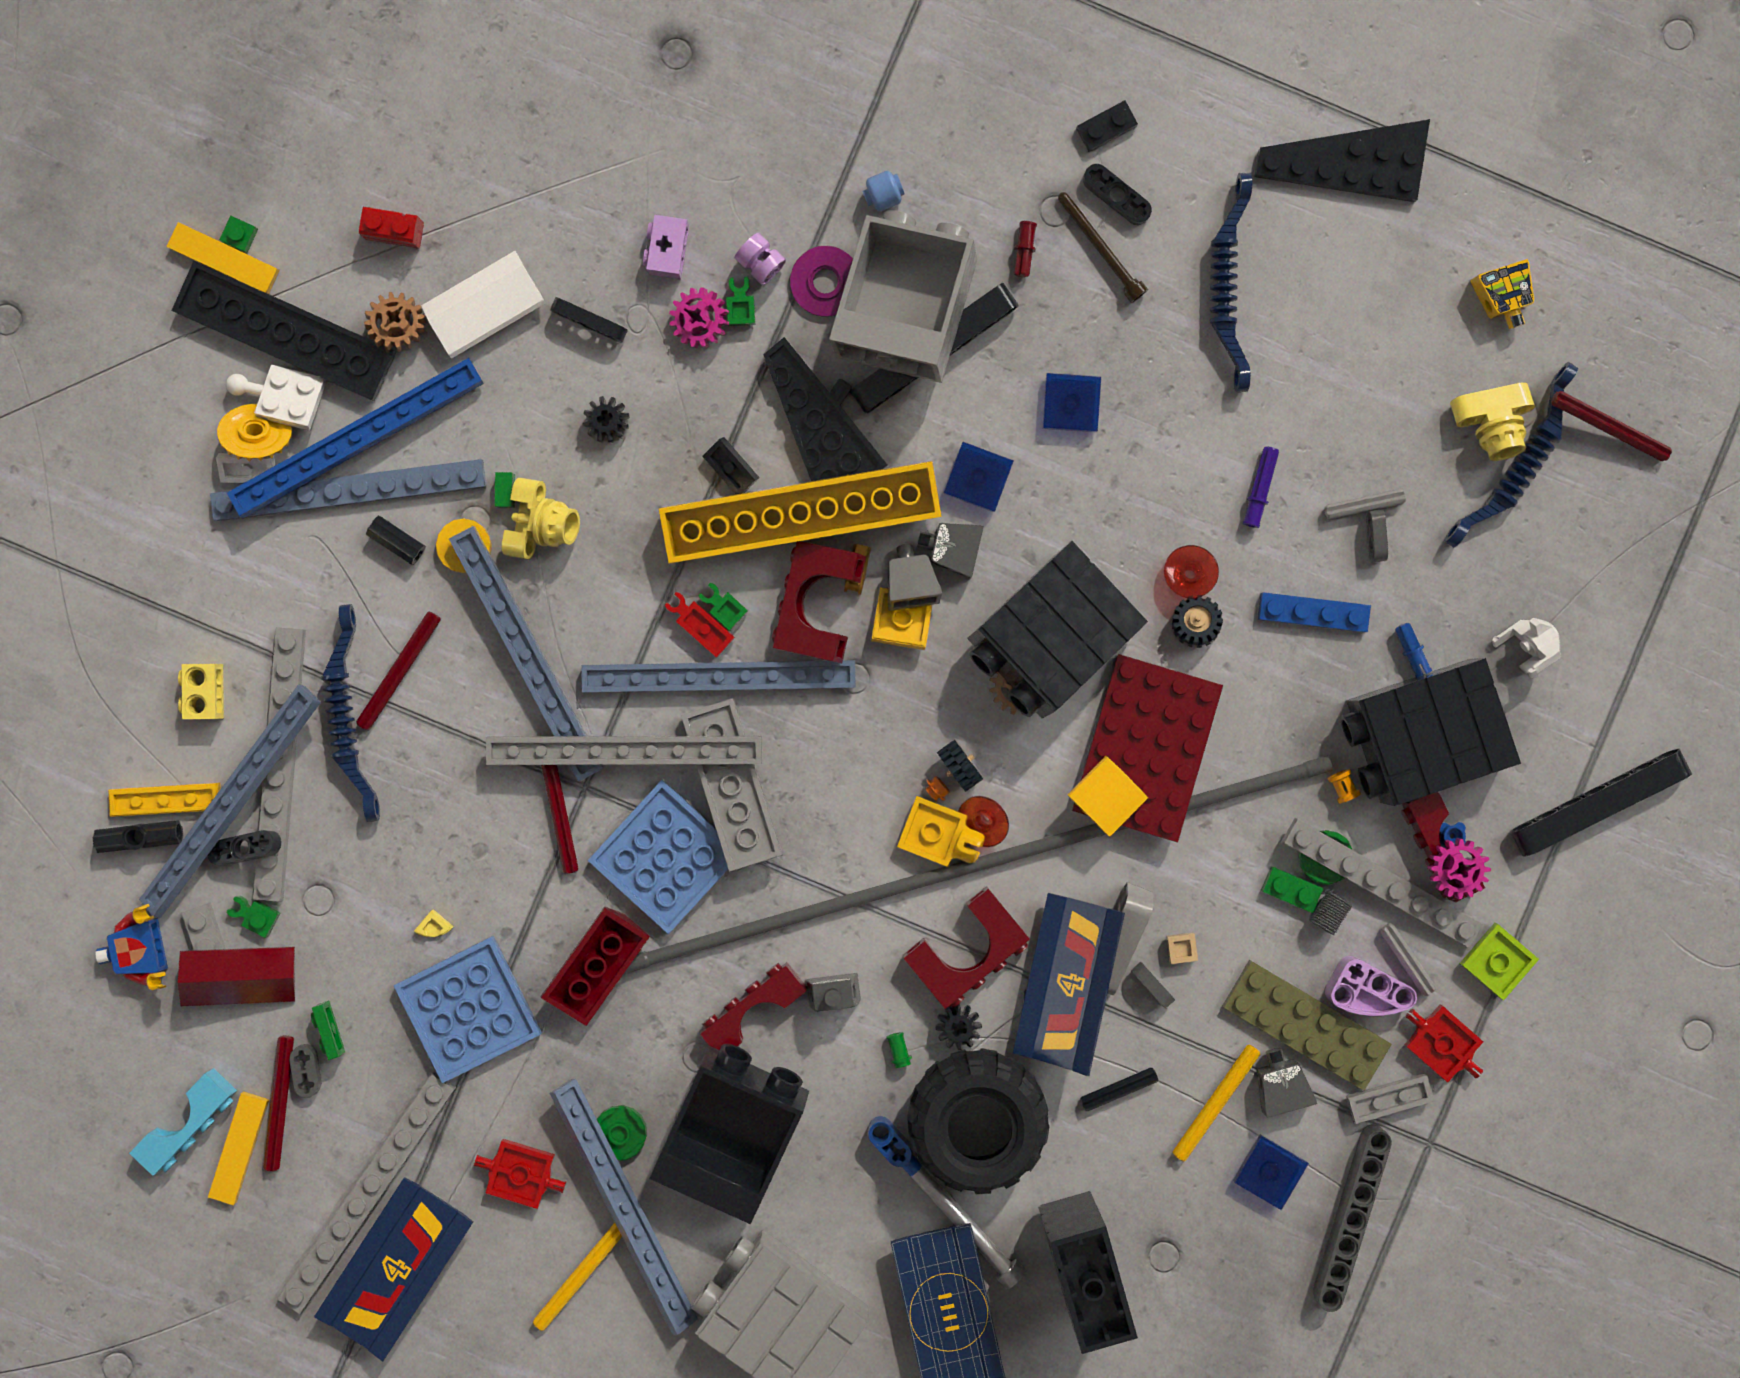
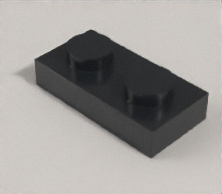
M1126 100L1077 125L1076 130L1088 152H1091L1136 128L1138 123Z
M725 437L720 438L702 456L735 495L745 493L760 478Z

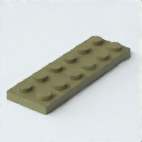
M1251 960L1248 961L1222 1005L1223 1008L1364 1091L1392 1045L1390 1042Z

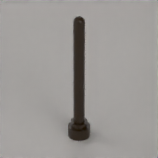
M1061 192L1058 195L1059 202L1125 287L1123 289L1126 292L1124 295L1130 303L1135 302L1149 289L1142 281L1139 282L1137 278H1132L1066 192Z

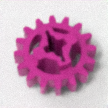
M703 287L700 288L699 293L697 289L690 288L689 296L681 292L682 301H673V304L677 307L676 311H669L670 315L675 316V320L669 322L670 326L677 327L673 333L674 336H682L681 342L686 345L690 343L691 347L698 348L699 343L702 347L708 348L709 340L713 343H718L716 335H725L724 330L721 329L722 325H729V322L723 319V316L727 315L729 310L721 308L725 301L720 298L716 299L717 293L713 291L708 293V290ZM699 300L696 305L690 306L691 303ZM692 312L700 314L702 319L706 321V324L703 322H699V320L696 318L695 315L692 314ZM709 330L707 333L700 335L701 331Z
M1456 838L1455 845L1451 840H1446V848L1437 846L1436 849L1439 854L1437 856L1430 855V858L1435 861L1434 865L1427 866V869L1434 871V874L1429 879L1431 881H1438L1435 888L1439 891L1445 889L1444 895L1451 897L1454 893L1457 899H1462L1463 893L1468 897H1473V889L1481 892L1483 890L1480 885L1481 881H1489L1484 876V872L1491 871V868L1484 866L1489 857L1480 856L1484 849L1479 846L1474 848V842L1470 840L1464 845L1463 839ZM1459 850L1468 852L1472 857L1464 858ZM1458 863L1463 864V867L1460 868V874L1455 872L1459 868ZM1455 879L1459 887L1450 885L1446 880Z

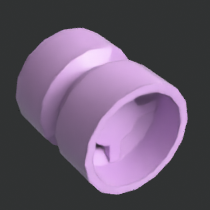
M758 232L741 246L734 258L745 269L750 268L752 270L751 275L763 286L782 269L786 259L776 249L770 250V243Z

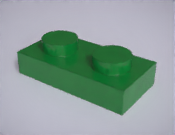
M1271 866L1261 891L1313 913L1323 888Z
M328 1000L312 1007L311 1020L313 1026L319 1030L321 1036L319 1045L322 1053L327 1055L328 1060L341 1056L345 1053V1048L330 1001Z

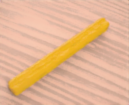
M1249 1044L1245 1047L1173 1150L1174 1156L1179 1160L1185 1162L1260 1056V1051Z
M615 1222L534 1318L533 1325L539 1330L544 1331L622 1238Z

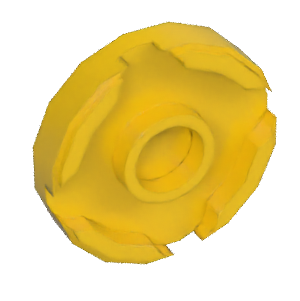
M465 518L453 520L446 524L438 534L436 542L437 555L443 565L450 570L467 573L449 538L472 526L476 527L491 555L492 543L485 527L478 522Z

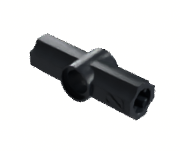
M174 820L96 829L92 838L93 847L96 849V852L105 853L180 844L184 835L180 821ZM136 830L142 833L141 843L136 842L134 838Z

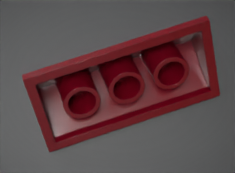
M604 906L542 993L541 998L587 1026L650 936L624 913Z
M295 946L180 951L177 982L180 1007L295 1002Z

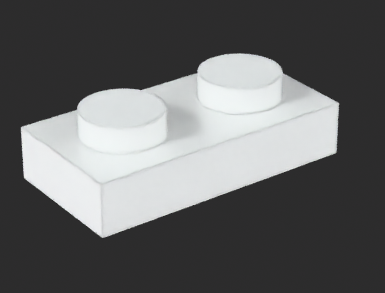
M219 453L216 457L220 483H245L276 465L274 456L273 458L263 457L262 461L258 458H253L250 462L244 457L238 460L234 454L228 455V453Z

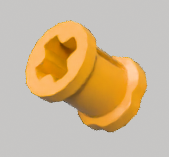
M1351 769L1342 770L1327 778L1336 790L1339 804L1361 795L1360 790H1356L1350 776L1352 773ZM1342 781H1344L1347 791L1344 790L1341 783Z

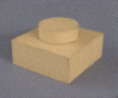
M1195 933L1166 936L1170 964L1198 961Z

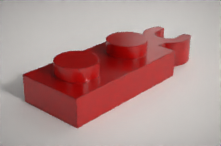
M675 592L674 595L680 600L679 606L672 607L669 603H666V609L673 613H679L681 616L676 622L718 658L735 637L695 601L688 606L686 605L685 597L681 593Z

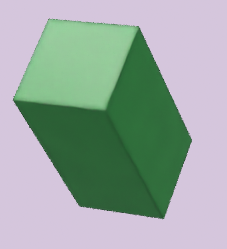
M495 472V507L515 508V501L510 500L515 482L514 473Z

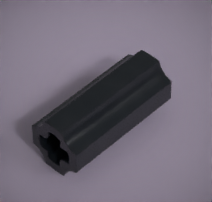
M379 515L372 521L366 532L367 536L411 565H414L419 560L426 548L424 544Z

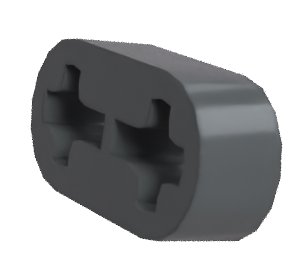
M1383 510L1368 511L1366 515V528L1371 562L1387 561L1388 539L1385 513Z
M1139 962L1131 970L1165 1009L1175 1001L1174 997L1142 962Z
M299 1045L290 1054L293 1086L299 1096L308 1098L316 1094L322 1084L318 1053L312 1045ZM302 1050L305 1055L310 1056V1059L305 1063L306 1068L304 1067V1061L298 1060V1055L302 1053ZM305 1073H307L308 1081L314 1083V1086L309 1091L306 1086L302 1087V1082L306 1080Z

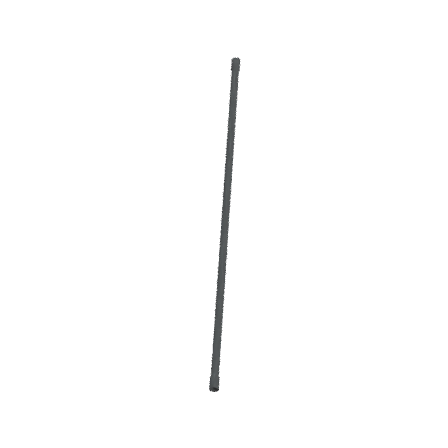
M1327 755L1306 761L1301 765L1191 796L1187 811L1301 778H1309L1333 771L1331 760ZM1096 823L980 856L975 863L962 861L949 865V867H941L652 951L640 952L627 968L625 974L647 968L656 963L1106 834ZM1120 826L1115 832L1120 831V830H1124V829H1127V828H1126V827H1123V826Z

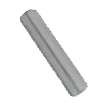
M1398 489L1328 504L1324 507V513L1327 520L1366 513L1371 510L1403 505L1406 502L1404 491Z
M1391 923L1383 926L1380 929L1381 935L1420 993L1424 996L1433 993L1436 990L1435 985L1395 926Z

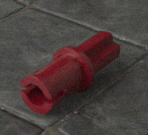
M1021 221L1019 223L1018 243L1014 246V250H1016L1014 275L1017 277H1028L1030 275L1032 253L1036 251V248L1033 246L1037 223Z

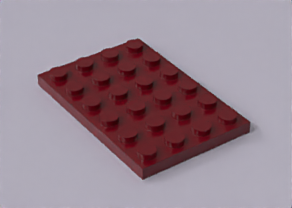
M1121 654L1117 655L1081 780L1107 756L1144 792L1148 799L1121 826L1178 843L1223 689L1222 684ZM1075 803L1073 804V812L1086 815Z

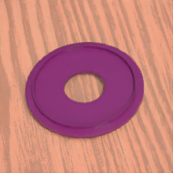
M818 246L803 253L795 262L790 277L791 291L797 303L805 311L821 317L836 316L853 258L847 252L834 246ZM820 270H831L837 276V287L830 293H821L814 286V277Z

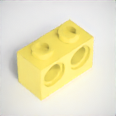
M181 664L182 670L178 673V683L182 686V697L179 698L178 709L182 714V719H224L223 664ZM198 671H202L205 677L201 685L195 680ZM199 698L205 703V708L201 713L196 709V701Z

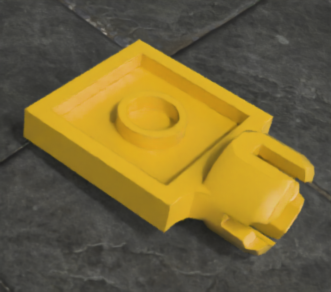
M916 796L897 847L949 867L953 858L967 863H975L980 852L966 846L969 843L977 847H983L985 836L966 825L968 815Z

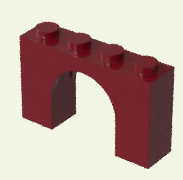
M797 541L796 547L792 549L790 555L792 563L790 573L787 574L784 582L786 589L784 600L780 602L778 608L780 616L778 626L775 627L772 634L773 648L842 664L848 637L814 628L805 616L804 599L809 588L815 582L824 578H837L861 583L866 556L855 552Z
M987 886L966 902L968 908L986 928L989 936L987 953L979 963L968 968L952 967L939 957L925 938H922L903 954L904 960L945 1009L949 1006L952 1008L956 1007L965 999L964 993L971 988L973 991L978 989L985 983L986 979L984 977L991 971L997 973L1007 964L1005 960L1013 953L1017 956L1028 947L1027 942L1030 940L1028 935Z

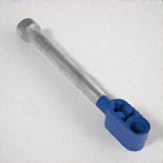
M883 1116L873 1118L868 1126V1136L871 1143L893 1166L902 1167L954 1225L971 1223L976 1248L998 1272L996 1279L1005 1289H1010L1016 1285L1026 1272L1023 1266L1016 1259L1010 1261L938 1181L924 1169L917 1158L911 1153L909 1141L888 1118ZM877 1126H884L888 1129V1133L884 1137H877L873 1130ZM892 1139L897 1149L904 1148V1155L899 1153L894 1155V1147L890 1143Z

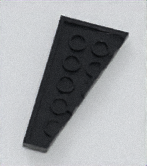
M1430 119L1260 147L1254 177L1416 202L1418 200Z
M785 337L763 354L811 481L881 470L888 466ZM830 402L833 407L826 416L824 409ZM822 414L823 422L819 426L813 427ZM810 430H817L806 448H804L803 445L806 444L805 438Z

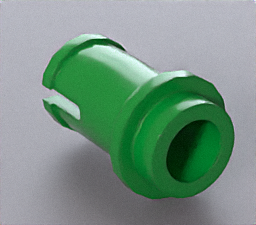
M897 1032L886 1036L893 1058L891 1064H894L895 1068L911 1065L910 1059H912V1055L908 1054L904 1032Z

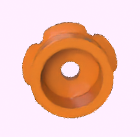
M937 776L932 780L928 779L927 784L929 786L925 789L935 801L939 798L945 801L944 797L950 793L947 786Z

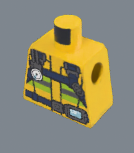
M1528 259L1479 274L1470 280L1490 319L1504 315L1509 330L1525 324L1521 309L1534 303Z

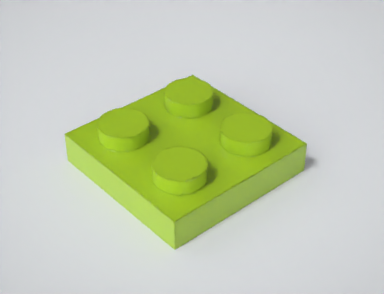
M1494 922L1459 964L1496 996L1505 1000L1537 963L1539 958L1504 928Z

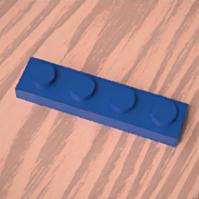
M1262 592L1260 595L1258 620L1368 632L1371 605Z

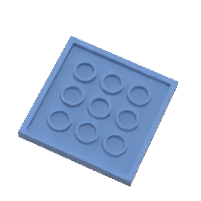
M663 779L588 860L667 934L677 926L728 870L716 828Z
M494 935L394 985L442 1083L542 1034Z

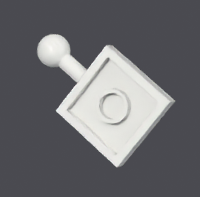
M271 365L264 385L248 382L246 377L241 374H232L226 380V388L232 395L240 396L244 393H250L260 396L254 412L255 416L306 430L311 429L326 385V380L316 375Z

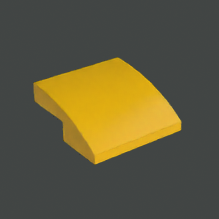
M1107 756L1067 794L1109 837L1148 799L1144 792Z

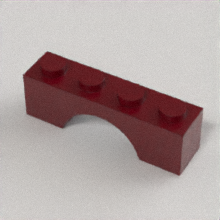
M1439 792L1403 803L1404 809L1401 810L1404 820L1408 825H1412L1416 833L1413 835L1417 846L1420 849H1424L1428 857L1425 859L1427 866L1434 865L1435 862L1430 858V855L1437 856L1439 854L1436 847L1441 846L1439 841L1440 827L1449 815ZM1458 863L1459 868L1455 872L1460 874V868L1463 867V864ZM1455 879L1446 880L1450 885L1459 887ZM1481 881L1480 885H1481L1482 889H1484L1485 886H1484L1483 882ZM1445 889L1439 891L1443 898L1453 902H1458L1468 897L1463 893V898L1457 899L1454 893L1451 897L1444 895Z
M787 962L782 966L777 963L766 972L768 977L761 983L756 980L745 989L747 994L740 1000L737 997L730 1000L723 1007L726 1011L717 1017L713 1014L702 1023L704 1028L700 1035L709 1046L720 1050L723 1044L739 1046L743 1041L741 1020L747 1010L754 1005L766 1002L786 1008L807 991V986Z

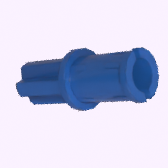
M1410 623L1399 625L1395 628V631L1405 651L1402 654L1407 656L1415 677L1423 676L1420 664L1424 672L1428 674L1432 671V668L1422 650L1424 645H1420Z

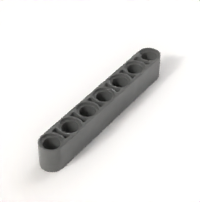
M1367 1125L1360 1134L1313 1287L1314 1298L1323 1310L1327 1312H1335L1343 1305L1391 1149V1137L1378 1125ZM1376 1134H1381L1380 1142L1376 1145H1371L1372 1137ZM1368 1160H1373L1372 1168L1368 1171H1363L1364 1163ZM1365 1186L1364 1194L1360 1197H1355L1356 1189ZM1353 1212H1356V1220L1354 1222L1347 1223L1348 1215ZM1343 1239H1349L1350 1241L1348 1246L1346 1248L1340 1249V1241H1342ZM1335 1265H1342L1338 1274H1331V1269ZM1326 1292H1334L1330 1300H1322Z

